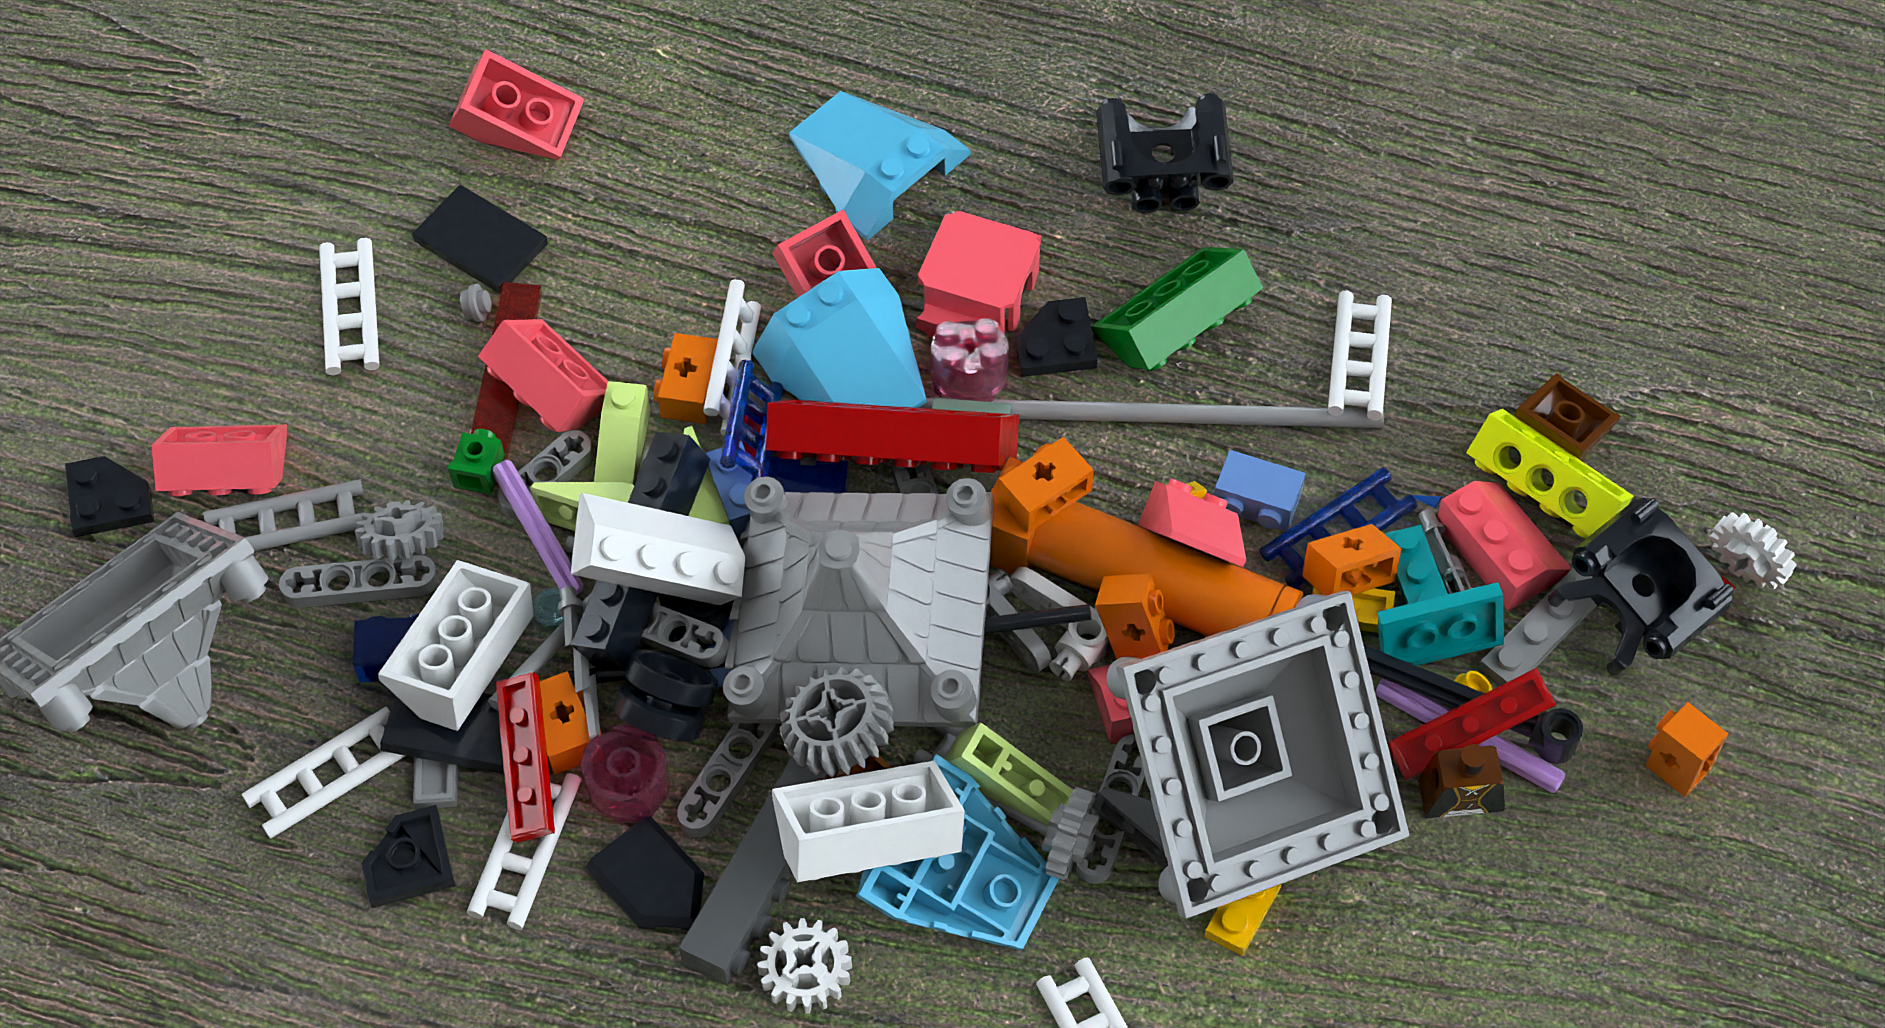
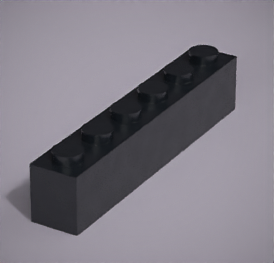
M656 432L628 503L689 516L711 459L690 435ZM597 580L571 645L587 658L594 667L626 671L632 653L638 648L659 593Z

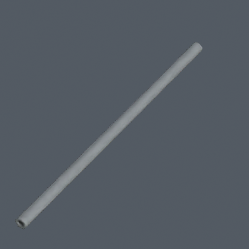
M926 397L927 403L919 408L932 409L933 398ZM948 398L1011 404V414H1019V419L1346 428L1384 427V409L1380 420H1371L1367 417V409L1344 408L1343 414L1333 416L1328 413V408Z

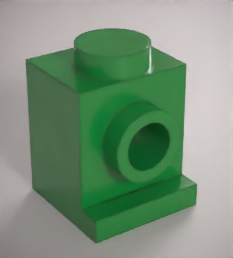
M476 429L473 434L462 432L453 462H450L448 466L454 488L492 495L496 483L492 468L496 464L501 463L505 456L501 439H497L493 432L486 429Z

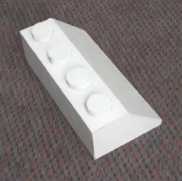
M586 493L579 495L571 575L716 605H722L742 597L745 555L730 525Z
M457 560L378 673L379 680L420 719L458 731L534 616L530 583Z
M935 760L772 789V798L783 854L797 882L817 880L834 875L855 873L861 870L898 865L904 862L962 852L965 810Z

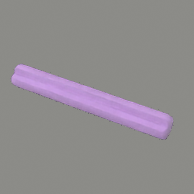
M504 460L496 464L492 468L493 476L559 589L571 586L576 589V595L580 594L583 591L581 579L579 576L571 575L572 564L512 461Z

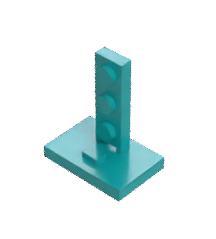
M1421 525L1385 533L1387 537L1402 548L1396 581L1406 605L1377 612L1381 652L1418 666L1504 644L1503 593L1498 582L1448 594Z

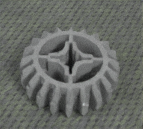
M841 666L834 675L824 669L823 677L819 679L809 675V684L806 687L795 685L797 697L785 698L787 710L780 712L782 725L779 727L780 735L785 742L784 746L788 754L795 759L799 766L803 769L808 767L816 776L824 770L826 774L833 777L838 769H842L843 772L849 775L853 765L858 764L865 768V759L868 756L879 758L877 746L889 745L887 733L894 730V722L892 720L894 710L890 700H888L889 696L885 688L881 687L871 674L864 676L863 672H860L858 668L849 674Z

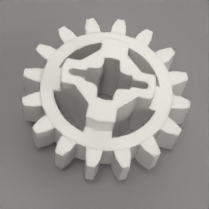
M1731 512L1728 517L1723 516L1712 529L1713 533L1709 536V539L1715 542L1712 550L1722 554L1719 561L1729 563L1728 569L1730 572L1738 577L1743 575V579L1747 583L1750 580H1754L1759 588L1767 585L1773 590L1778 585L1783 586L1797 565L1791 560L1795 556L1794 552L1784 548L1788 542L1785 539H1778L1776 537L1778 533L1774 528L1768 525L1763 527L1760 519L1752 522L1745 513L1740 517L1734 512Z
M800 918L798 928L792 929L791 925L785 922L783 923V935L779 936L774 932L769 934V941L772 947L761 946L760 948L761 958L765 960L758 962L759 975L764 976L761 979L762 988L764 991L773 989L771 996L772 1002L775 1004L785 998L787 1011L792 1012L797 1004H803L805 1014L811 1011L812 1003L816 1002L824 1010L827 1008L826 997L830 995L838 1000L842 997L841 988L838 984L849 985L850 974L846 970L852 969L851 956L845 955L848 953V943L846 940L837 942L838 930L835 927L827 933L823 932L821 920H817L813 928H809L805 918ZM829 955L832 956L834 961L831 973L828 972L825 965ZM779 958L782 959L783 965H785L780 977L776 971Z

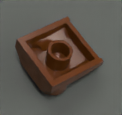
M1556 373L1517 408L1514 417L1584 462L1588 452L1619 421L1621 415L1614 413Z

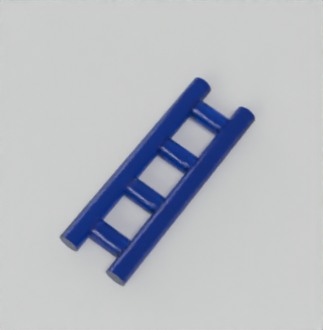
M745 359L740 361L720 465L730 469L737 464L752 475V482L760 477H768L772 450H766L768 402L781 401L783 385L776 381L771 382L769 385L765 384L753 375V362ZM749 391L765 402L764 409L748 398ZM745 415L761 426L760 434L744 423ZM740 439L756 450L755 458L739 447Z
M1382 467L1261 547L1259 551L1267 562L1279 555L1293 570V572L1285 577L1287 585L1297 589L1307 580L1302 576L1305 560L1292 547L1308 535L1314 540L1332 536L1323 525L1338 515H1341L1353 529L1373 524L1380 531H1383L1418 507L1417 502L1410 494L1398 501L1384 486L1392 480L1390 472ZM1371 494L1385 510L1367 521L1353 505Z

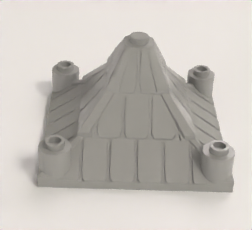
M760 477L753 480L746 487L744 493V501L750 513L738 638L736 642L735 667L728 673L723 683V693L729 702L727 715L731 723L782 724L780 712L787 710L785 698L797 697L795 685L806 687L809 684V675L819 679L823 677L824 669L834 675L842 666L849 674L856 668L863 672L864 676L871 674L878 684L885 688L889 696L888 700H890L894 710V716L892 717L893 726L969 728L978 724L994 505L992 492H986L980 482L970 478L959 479L948 488L947 494L785 492L780 482L774 478Z
M176 512L0 638V686L9 698L19 696L20 699L28 697L33 700L57 732L66 730L68 733L75 732L90 720L88 713L93 706L87 699V695L96 700L136 705L175 728L182 729L186 727L187 730L193 729L207 719L208 714L206 712L211 707V668L208 651L222 606L220 598L226 591L233 601L243 600L244 603H249L265 592L266 587L264 584L269 577L253 556L255 551L245 537Z
M1340 591L1328 596L1318 594L1307 595L1298 602L1294 609H1289L1142 659L1129 656L1120 657L1109 667L1106 675L1107 686L1115 697L1127 702L1147 785L1151 793L1154 813L1160 829L1165 856L1168 861V866L1163 870L1159 878V891L1162 898L1168 903L1177 906L1179 916L1186 919L1410 836L1351 592Z

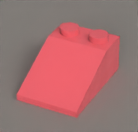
M485 49L470 74L448 126L481 143L559 160L578 117L584 98Z
M844 209L783 241L772 252L787 281L798 297L838 271L876 268Z
M1170 478L1168 485L1155 481L1137 526L1244 567L1246 555L1239 517L1237 513L1226 509L1228 501L1209 493L1205 494L1204 499L1190 494L1192 486Z

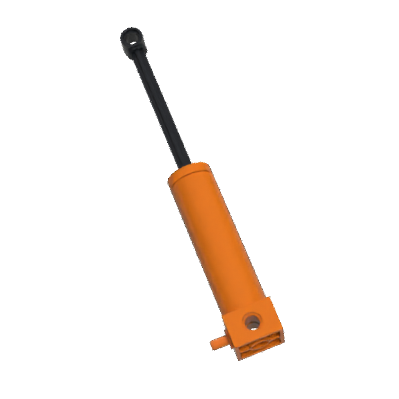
M1009 457L991 490L994 505L989 565L1002 569L1009 574H1013L1021 566L1031 570L1035 566L1099 592L1104 576L1150 573L1156 590L1162 592L1167 619H1171L1173 623L1205 636L1231 630L1238 626L1294 609L1303 597V591L1286 586L1283 583L1077 501L1028 533L998 500L999 478L1003 472L1014 464L1020 465L1023 463L1015 458ZM1364 645L1370 674L1455 708L1485 694ZM1558 708L1549 712L1544 711L1540 715H1536L1509 730L1529 737L1528 744L1535 747L1537 754L1548 763L1561 764L1570 760L1575 754L1582 737L1583 725L1577 714L1568 709ZM1551 733H1560L1567 740L1556 739Z

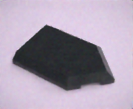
M651 816L643 817L592 857L585 867L592 878L640 929L670 927L689 931L700 913L705 877L703 871Z

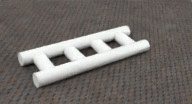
M361 238L357 241V251L336 254L332 243H322L319 246L326 373L337 375L341 372L342 361L364 359L365 369L376 370L380 367L372 241L368 238ZM358 266V282L336 284L337 268ZM360 296V313L338 315L337 299ZM362 327L363 344L340 346L339 330Z
M737 279L731 280L729 284L703 412L708 416L720 414L723 418L720 432L726 437H733L738 425L761 305L758 302L750 301L746 303L742 296L745 284ZM738 318L742 322L740 334L736 330ZM731 350L736 354L734 367L729 361ZM725 381L730 386L727 398L723 395Z
M1342 291L1338 295L1328 413L1333 416H1339L1343 414L1344 405L1367 407V417L1369 419L1380 420L1383 416L1392 299L1388 295H1380L1376 299V305L1353 303L1354 295L1352 292ZM1352 318L1375 321L1374 334L1352 332ZM1349 347L1372 349L1371 363L1348 360ZM1346 377L1370 378L1369 392L1345 389Z
M386 706L241 794L249 808L262 802L272 819L262 824L264 831L270 839L405 757V755L381 751L359 765L348 749L369 735L380 749L384 726H386L390 711ZM334 757L345 774L323 787L312 770ZM298 779L309 796L286 809L276 792Z
M567 773L562 786L550 783L551 797L555 801L553 806L555 833L539 837L540 841L532 859L509 853L513 840L510 839L507 812L468 907L467 914L481 919L487 906L510 912L507 925L517 930L523 929L581 783L579 776ZM502 869L526 875L518 896L494 890Z
M1083 958L1074 965L1080 977L1057 987L1050 975L1036 982L1039 991L1060 1028H1128L1090 958ZM1089 992L1100 1013L1077 1024L1066 1002Z

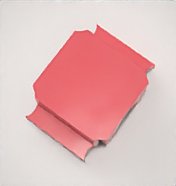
M961 211L945 215L918 273V284L923 285L924 311L916 318V328L928 334L929 337L983 353L984 351L996 352V341L1001 335L1005 334V308H1008V331H1014L1020 321L1021 296L1026 280L1027 290L1032 291L1039 273L1041 235Z

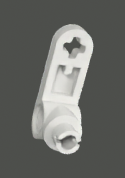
M1018 567L1010 577L1014 587L1012 592L1020 600L1037 611L1086 604L1027 567ZM1091 606V621L1060 624L1068 630L1055 645L1058 655L1051 661L1049 667L1056 676H1059L1064 670L1065 673L1062 675V679L1065 681H1070L1077 670L1087 671L1093 663L1099 662L1107 653L1110 641L1097 609ZM1083 634H1092L1096 636V638L1086 640L1081 638L1080 636Z

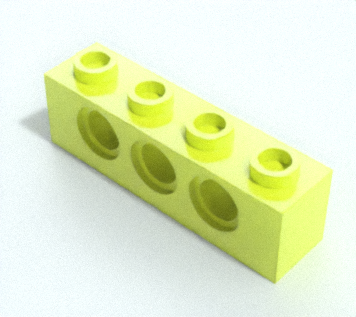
M1504 409L1488 415L1466 452L1476 459L1474 463L1481 470L1490 474L1497 473L1508 481L1507 486L1511 490L1522 496H1531L1540 502L1539 507L1545 513L1555 518L1562 517L1573 525L1572 529L1575 533L1585 539L1628 506L1634 497ZM1510 446L1515 447L1520 452L1521 462L1519 465L1513 463L1509 458ZM1543 468L1548 469L1553 474L1554 484L1552 487L1547 486L1542 481L1541 471ZM1575 490L1582 492L1586 496V509L1580 508L1575 503Z

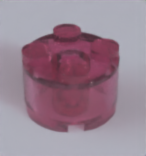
M989 318L955 323L946 321L937 326L936 334L931 341V386L938 396L942 397L943 393L952 399L992 402L995 400V394L1001 390L1003 392L1006 390L1008 385L1009 343L1004 333L998 329L996 321Z
M624 724L611 727L612 731L600 737L598 734L591 739L583 752L581 768L587 794L595 811L606 818L619 822L640 821L643 817H653L666 800L670 789V776L666 756L657 738L653 734L632 725Z

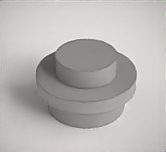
M472 284L468 289L461 291L460 304L467 320L474 319L476 322L485 321L487 313L491 312L492 308L488 291L483 290L479 284Z

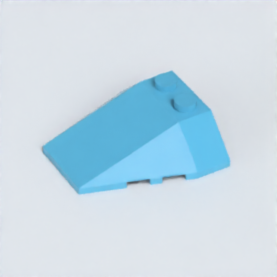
M842 91L789 132V138L809 170L812 169L816 175L822 191L825 195L829 196L834 204L836 213L844 209L856 232L867 241L893 220V201L933 167L946 176L971 155L969 148L941 128Z
M880 268L838 271L773 314L752 351L772 383L781 389H785L797 397L798 400L919 408L927 403L917 360L911 344L910 333L902 310L901 299Z
M935 754L930 761L935 760L965 810L962 852L864 870L856 897L894 920L1022 950L1059 879L1045 874L1047 862L1025 837L1021 839L1006 822L1005 818L1007 816L1001 809L992 806L979 791L980 785L974 778Z

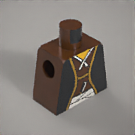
M1470 744L1460 749L1438 751L1434 754L1418 779L1425 819L1502 812L1505 810L1504 783L1497 749L1494 746L1481 747L1476 744Z

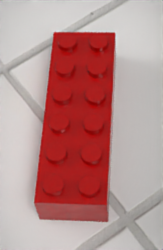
M792 399L768 402L766 450L779 451L778 458L802 459V457H813V453H816V460L824 462L851 460V456H855L856 464L878 465L879 462H889V459H894L893 466L917 467V465H927V461H931L932 469L956 470V468H965L966 464H971L972 472L995 473V470H1003L1009 457L1017 459L1019 414Z

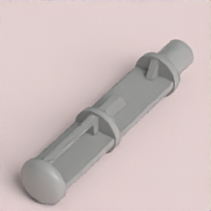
M1433 509L1423 510L1419 513V518L1424 527L1423 531L1449 594H1452L1448 582H1452L1456 592L1465 590L1460 580L1463 577L1468 588L1472 589L1458 556L1449 555L1441 535L1446 531L1445 525L1438 521Z

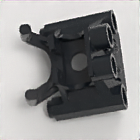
M1207 93L1199 96L1196 106L1189 107L1180 122L1163 128H1152L1139 124L1127 113L1126 105L1117 98H1109L1102 101L1101 106L1097 109L1096 117L1103 189L1107 194L1116 196L1131 193L1132 206L1135 211L1141 213L1157 211L1162 207L1161 194L1169 193V202L1172 209L1188 211L1196 208L1200 203L1198 186L1203 185L1205 189L1218 191L1228 188L1234 182L1226 108L1218 95ZM1160 145L1170 147L1171 156L1174 155V158L1168 162H1159L1152 155L1153 149Z
M1646 498L1635 499L1575 547L1572 556L1573 568L1578 574L1584 577L1592 576L1593 578L1563 583L1548 596L1549 604L1554 607H1558L1566 599L1569 602L1591 598L1597 606L1605 602L1614 609L1620 619L1615 627L1622 636L1614 654L1616 658L1610 661L1606 668L1611 675H1618L1632 664L1642 636H1644L1643 648L1650 657L1654 659H1670L1730 608L1733 599L1731 595L1734 593V589L1731 585L1724 584L1720 574L1675 522L1659 509V503L1656 499L1650 498L1647 500Z

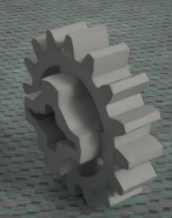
M406 500L402 505L400 501L389 502L386 504L387 508L383 509L376 506L374 507V514L364 513L362 514L363 520L356 521L355 523L358 548H362L364 555L373 553V558L376 560L383 556H388L389 561H393L397 556L399 560H407L413 557L415 552L423 555L426 554L425 547L436 548L438 546L437 540L444 538L441 513H437L435 506L426 508L425 502H420L415 506L411 505L410 500Z
M1076 787L1069 797L1067 806L1059 803L1057 809L1054 810L1042 845V850L1049 852L1045 874L1065 881L1072 870L1073 863L1082 864L1084 858L1087 857L1099 823V817L1091 815L1096 793Z

